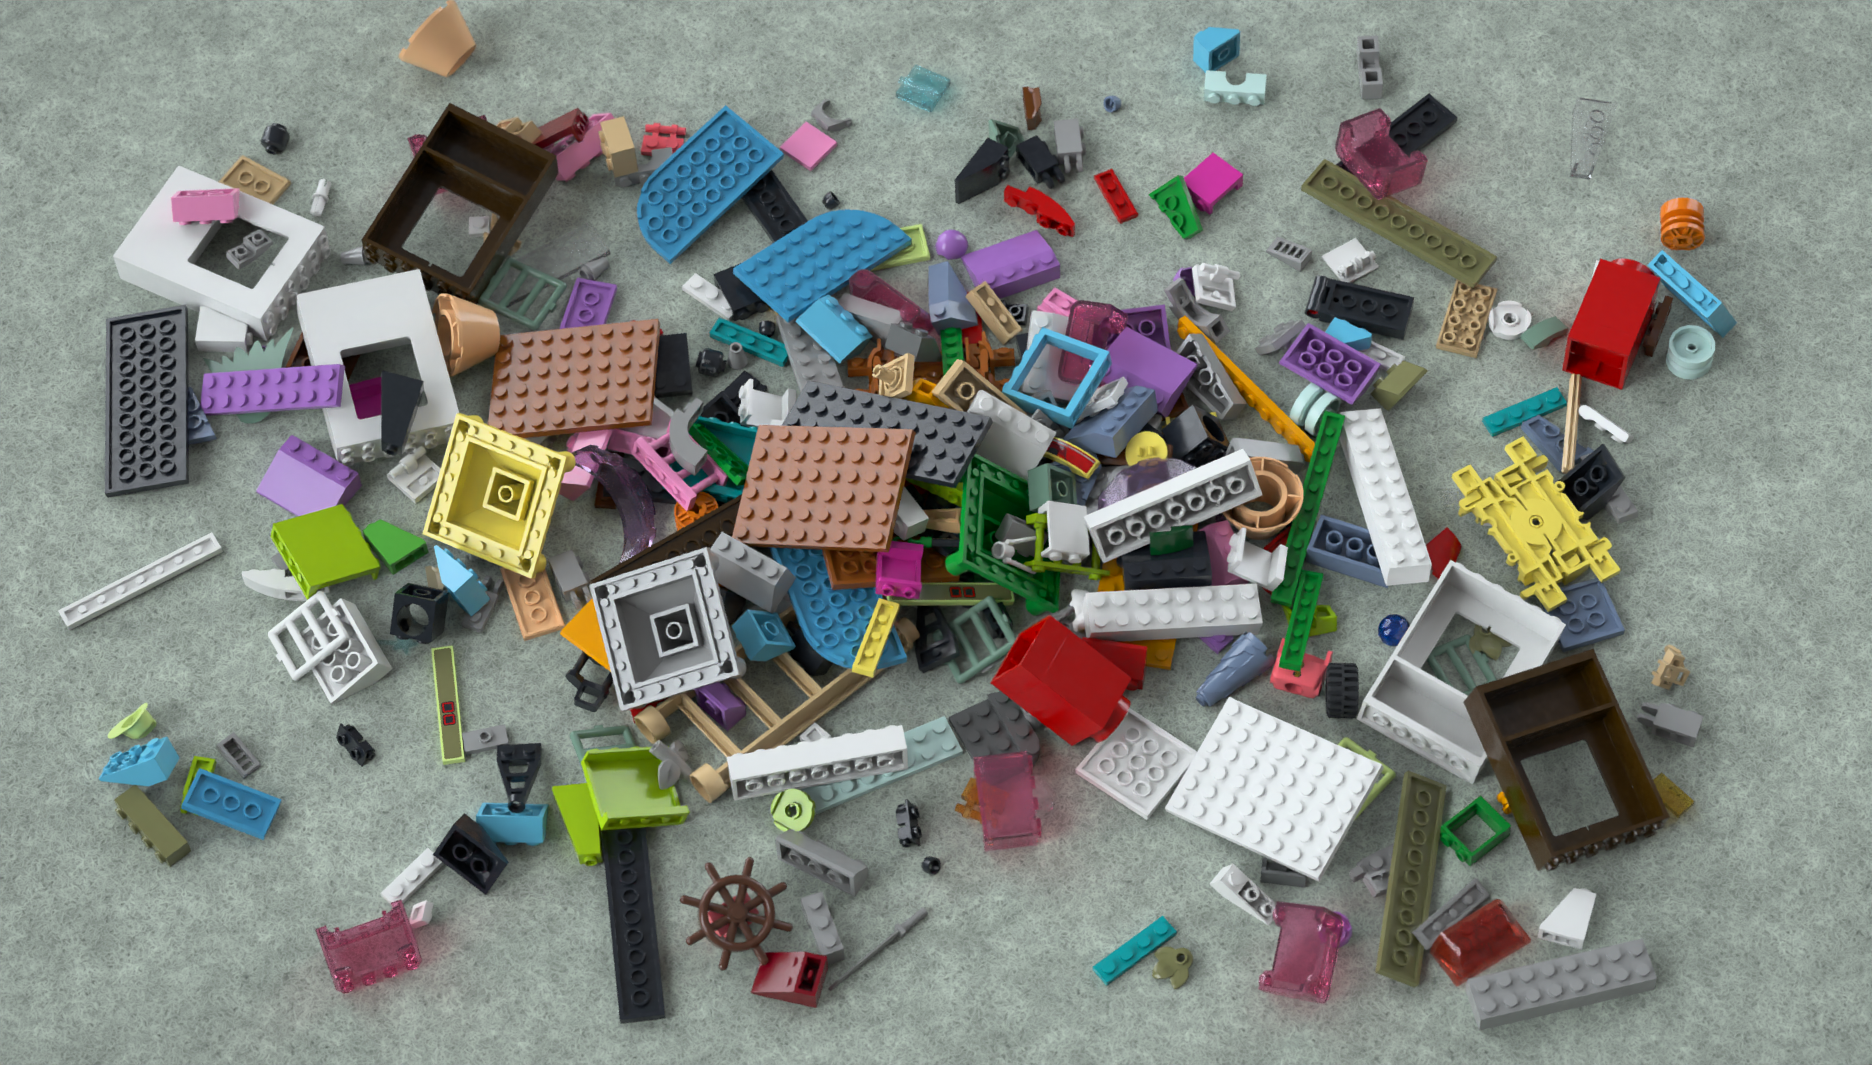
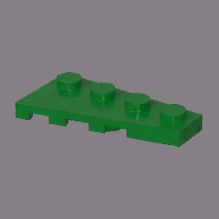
M702 423L693 424L688 431L692 438L702 448L707 450L708 455L737 486L744 485L749 466Z

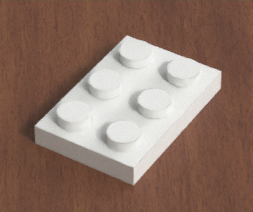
M1125 377L1097 388L1076 424L1081 422L1084 417L1097 415L1102 409L1115 407L1118 404L1119 397L1124 394V389L1128 385Z

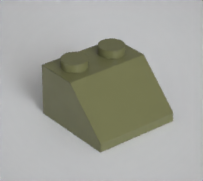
M1402 361L1398 366L1394 363L1386 371L1388 376L1385 379L1380 377L1372 385L1375 389L1370 395L1389 411L1428 371L1423 367L1406 361Z

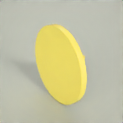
M1150 431L1140 432L1133 436L1128 442L1125 451L1129 466L1141 474H1151L1158 471L1166 462L1168 455L1164 439Z

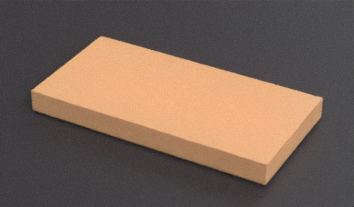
M504 567L500 568L524 641L562 630L565 627L546 569L537 573L536 577L531 579Z

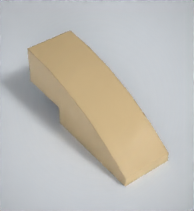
M518 117L502 120L496 125L530 143L534 142L542 133L533 121L523 123Z

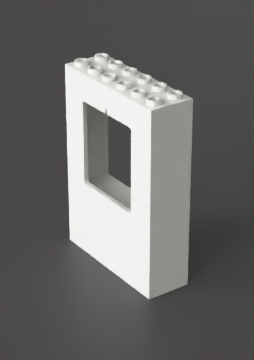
M178 166L113 255L120 279L180 305H186L187 308L199 313L200 306L215 310L247 324L249 333L267 341L270 336L276 333L281 320H285L290 307L297 303L296 295L308 287L313 274L318 273L322 261L329 257L331 248L325 226L239 191L237 218L288 239L272 262L273 265L269 266L255 288L250 289L194 265L223 223H220V220H212L210 224H200V221H192V224L179 225V222H173L171 197L177 191L232 189V187Z
M420 269L296 295L298 317L311 366L343 365L342 358L412 344L421 380L424 381V392L428 404L418 407L404 452L413 453L421 446L432 449L437 445L448 444L454 420L459 410ZM344 370L341 407L322 408L336 460L349 467L362 461L371 462L376 458L393 457L382 451L381 415L365 419L357 418Z
M1450 560L1363 700L1357 720L1459 778L1473 784L1488 757L1463 703L1468 696L1421 670L1455 614L1465 617L1486 630L1490 626V631L1493 634L1519 648L1518 654L1504 677L1544 665L1557 645L1566 624L1559 618L1546 614L1538 606L1530 605L1523 601L1520 596L1512 595L1505 591L1502 586L1487 581L1482 575L1471 572L1461 563H1455Z

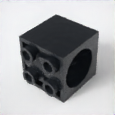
M1195 405L1190 406L1162 429L1168 445L1173 446L1175 461L1189 469L1199 468L1224 457L1230 444L1218 417Z
M412 583L404 585L394 594L390 635H395L396 638L401 640L415 639L421 644H429L444 632L449 592ZM411 604L419 605L425 610L428 616L427 625L419 624L413 619L410 613Z

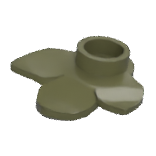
M1476 624L1473 630L1474 635L1469 640L1471 653L1474 654L1476 650L1479 652L1483 651L1488 657L1497 661L1502 647H1510L1512 644L1490 631V626L1487 629L1488 633H1484L1482 631L1484 628Z
M1166 946L1158 949L1154 953L1159 961L1153 968V978H1170L1173 988H1180L1189 978L1188 968L1193 963L1192 953L1187 948L1175 950L1172 947ZM1184 955L1185 960L1179 962L1178 957Z

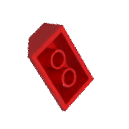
M1082 637L1083 641L1132 678L1126 688L1127 690H1143L1147 669V646Z

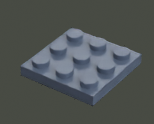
M1598 578L1560 588L1567 601L1550 612H1547L1542 605L1546 614L1555 616L1566 624L1558 641L1563 652L1624 635L1625 629L1604 584Z

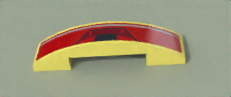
M1057 437L1053 438L1043 455L1048 459L1068 466L1072 473L1089 479L1100 465V461L1086 451Z

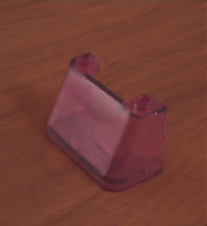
M866 269L858 270L849 278L850 295L899 310L903 321L913 324L912 327L915 329L920 328L928 331V335L934 331L928 311L871 271Z
M1078 300L1070 309L1065 336L1105 350L1108 333H1121L1126 327L1128 315L1112 304ZM1062 349L1058 366V377L1067 384L1079 387L1094 361Z
M1277 901L1272 917L1275 924L1280 927L1274 962L1272 970H1265L1260 975L1258 990L1324 1004L1328 1000L1343 930L1342 917L1322 906Z

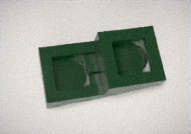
M1192 525L1171 526V531L1149 532L1151 555L1177 552L1193 546Z

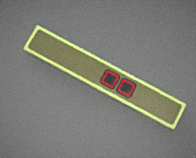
M922 583L919 599L887 596V600L898 603L900 606L976 605L986 597L993 596L996 603L1002 601L1004 605H1013L1014 596L1012 591L996 583Z
M453 646L431 648L443 765L465 762L454 649Z

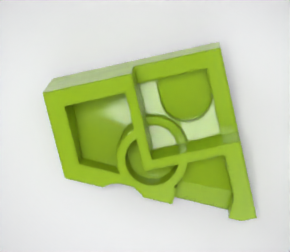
M1282 605L1289 624L1292 609ZM1330 605L1316 606L1309 637L1337 631V616Z

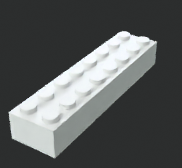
M1241 449L1084 516L1095 549L1103 563L1149 544V532L1171 531V526L1194 525L1260 497L1262 492L1251 460L1245 451Z
M1257 584L1085 593L1082 602L1086 637L1114 642L1242 635L1245 631L1258 634L1263 624Z
M890 725L878 730L868 729L856 734L846 733L834 738L824 737L812 742L802 741L790 746L780 745L774 749H758L752 753H736L727 757L734 801L780 793L787 789H802L908 769L907 745L902 725Z

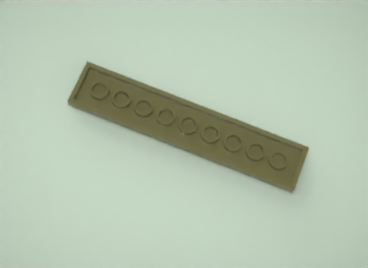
M1326 159L1318 165L1301 185V191L1473 289L1497 261L1496 255Z
M1408 770L1404 773L1375 973L1415 988L1419 985L1424 947L1412 932L1429 917L1447 785Z

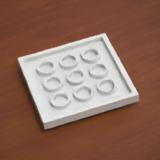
M1129 708L1116 730L1107 739L1097 743L1076 768V774L1148 820L1184 776L1197 751Z

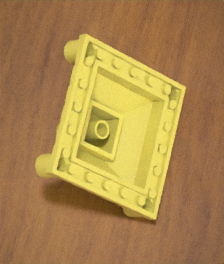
M457 413L423 535L531 579L535 578L536 574L542 572L546 567V558L541 551L545 543L564 473L574 469L575 457L568 451L556 452L484 423L481 417L477 415L467 416Z

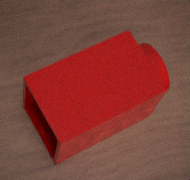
M1600 258L1569 332L1562 371L1571 374L1575 373L1576 375L1580 374L1584 378L1623 390L1653 316L1661 278L1655 276L1647 266L1635 260L1621 258L1610 262Z
M1051 615L1018 635L991 681L994 687L1071 746L1089 736L1098 743L1107 739L1120 725L1131 704L1130 700L1123 696V693L1132 678Z

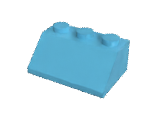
M830 295L818 299L795 321L839 364L859 355L873 337L865 326L859 324L853 318V315L846 311Z
M482 803L476 815V822L483 827L494 843L504 842L506 845L527 843V845L536 846L543 843L546 837L549 804H526L523 812L513 813L509 811L508 803Z

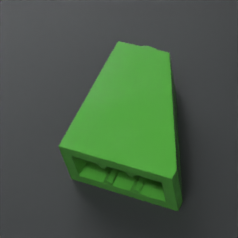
M381 519L375 523H370L362 530L365 541L393 575L429 553L424 539Z

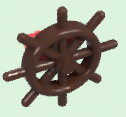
M752 857L746 858L742 875H729L723 878L719 876L714 865L711 862H707L704 867L713 883L705 890L701 899L686 895L680 897L682 904L698 908L697 916L701 929L687 937L686 944L693 945L706 938L712 945L723 950L719 962V969L722 971L728 968L731 952H745L751 949L762 965H766L769 960L760 944L768 937L772 928L790 932L793 929L791 923L775 919V907L772 899L786 890L787 884L780 882L767 890L760 882L751 878L754 864ZM739 885L737 895L732 898L726 886ZM747 888L754 891L758 896L751 899L747 893ZM717 891L724 900V903L721 905L710 902ZM761 904L764 907V916L758 915L759 912L756 908ZM751 923L762 925L756 936L749 927ZM738 926L747 941L734 942Z

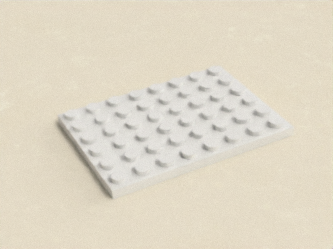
M1229 697L1167 803L1165 810L1185 821L1320 882L1380 776L1383 765Z

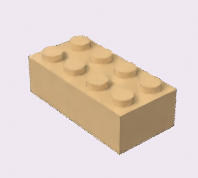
M959 359L954 362L931 392L950 409L967 412L978 391L984 390L1027 415L1026 412L969 364Z

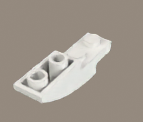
M274 568L261 571L252 569L242 571L245 585L259 593L284 600L307 601L294 576L287 577L285 569ZM330 586L318 589L317 592H330Z

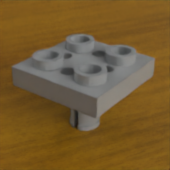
M1302 319L1298 321L1290 320L1286 324L1283 322L1273 329L1275 332L1272 335L1268 334L1258 341L1260 344L1254 349L1259 355L1276 351L1279 348L1285 354L1292 345L1290 339L1304 329L1306 325Z

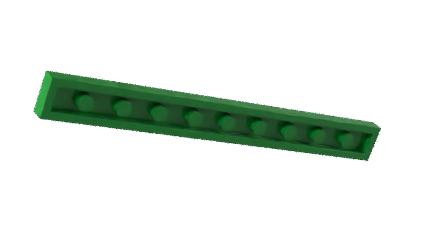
M1324 411L1303 484V504L1298 515L1293 519L1286 543L1288 550L1284 578L1272 592L1271 603L1292 607L1305 562L1307 548L1313 534L1344 425L1345 415Z

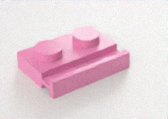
M1054 287L1043 300V303L1037 307V311L1055 313L1081 320V316L1088 313V307Z

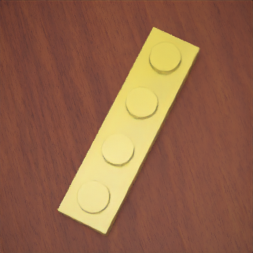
M878 599L853 663L852 672L873 678L899 612L900 604Z

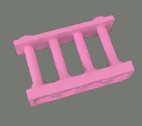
M669 422L667 433L652 443H647L642 437L637 439L634 443L632 454L677 502L688 511L694 507L697 493L713 483L726 486L728 475L707 453V461L701 469L708 477L692 487L688 486L682 479L691 475V473L685 469L674 472L669 464L676 461L673 454L671 453L662 458L655 452V450L669 442Z

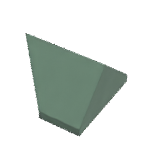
M990 119L988 121L989 138L1008 147L1009 157L1011 158L1016 152V145L1025 141L1019 128Z

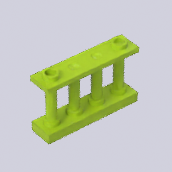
M1035 513L1026 516V524L1034 525L1037 537L1035 540L1034 560L1024 563L1025 566L1032 568V572H1045V570L1089 576V580H1101L1102 577L1110 575V571L1100 569V556L1095 549L1093 541L1091 568L1081 567V562L1072 563V565L1062 564V560L1053 561V563L1044 562L1041 552L1044 550V530L1048 527L1047 514Z

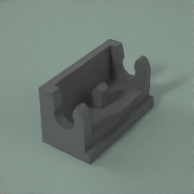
M1263 857L1260 883L1305 888L1306 875L1282 864L1267 862V858Z

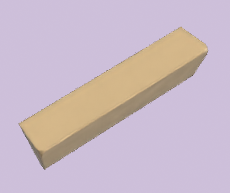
M986 281L966 295L967 300L1003 345L1023 331Z

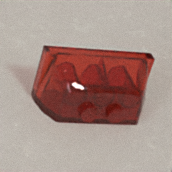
M1495 899L1442 931L1434 941L1430 953L1457 987L1466 982L1467 979H1471L1529 944L1531 939L1513 917L1503 900Z

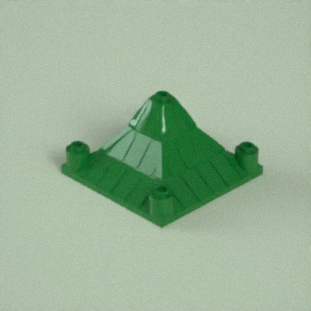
M975 454L960 480L961 483L963 482L961 526L958 539H960L959 551L946 558V569L954 576L971 570L1016 594H1020L1026 598V609L1033 616H1039L1047 611L1051 613L1059 611L1060 572L1045 570V572L1032 574L1011 564L1003 563L1002 559H996L992 555L993 545L999 542L995 537V533L1006 513L1025 521L1027 515L1035 514V512L1030 511L1028 481ZM1049 537L1044 544V550L1049 547ZM1015 550L1011 559L1024 565L1025 562L1034 560V557L1030 555L1029 557L1022 556ZM1043 557L1044 562L1053 563L1050 558Z

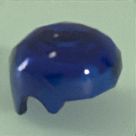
M1389 614L1379 623L1378 635L1382 642L1388 646H1398L1410 624L1405 617L1399 614Z

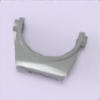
M824 99L822 103L812 110L811 117L815 118L816 124L824 130L839 131L852 125L850 118L837 120L830 118L823 112V109L831 103L829 99Z

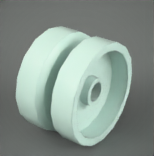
M1686 325L1675 330L1669 339L1666 353V364L1669 370L1675 376L1690 380L1701 378L1707 374L1712 366L1715 353V340L1706 329L1695 325Z
M1310 383L1296 399L1289 418L1299 427L1305 425V430L1314 437H1317L1324 411L1337 413L1341 399L1330 392L1325 393V389Z

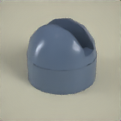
M1114 95L1106 97L1103 102L1105 110L1114 112L1120 109V98Z

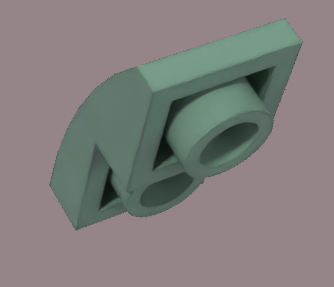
M1554 316L1532 326L1522 333L1520 338L1530 348L1535 350L1549 346L1550 340L1566 335L1568 327Z

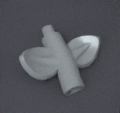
M660 740L655 742L650 748V752L662 761L658 768L660 789L671 787L679 778L681 780L686 779L691 783L689 776L692 768L686 763L689 760V754L684 744L676 740L671 743L669 748Z

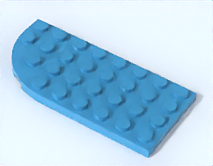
M725 105L658 167L644 183L637 203V218L644 239L656 253L671 264L784 158V153Z
M836 210L821 214L734 267L733 274L789 323L803 314L818 299L826 295H833L911 245L912 239L894 223L877 214L861 210Z
M769 547L774 561L788 568L796 577L787 593L808 643L828 661L852 669L878 599H883L882 595L875 594L876 587L832 590L822 550ZM894 625L877 669L907 662L906 653Z

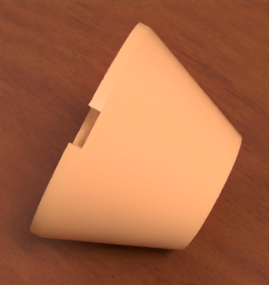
M454 0L446 1L448 5L444 9L440 6L421 24L408 40L410 42L409 47L401 50L399 54L400 60L444 77L451 76L464 64L475 50L476 43Z
M447 293L438 295L434 302L432 313H435V327L449 377H453L496 355L500 343V329L494 311Z
M1250 457L1262 496L1222 513L1238 531L1242 527L1246 528V537L1254 540H1265L1277 534L1298 515L1303 504V486L1298 475H1295L1285 463L1269 457ZM1260 501L1266 502L1274 508L1258 512L1247 508L1245 505Z

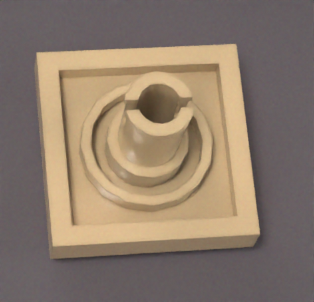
M907 353L883 366L878 364L874 367L872 376L880 379L878 395L901 399L912 394L914 355Z

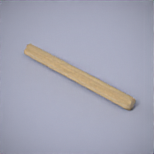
M1575 373L1571 375L1569 381L1561 470L1563 474H1567L1572 470L1575 463L1578 412L1582 376Z

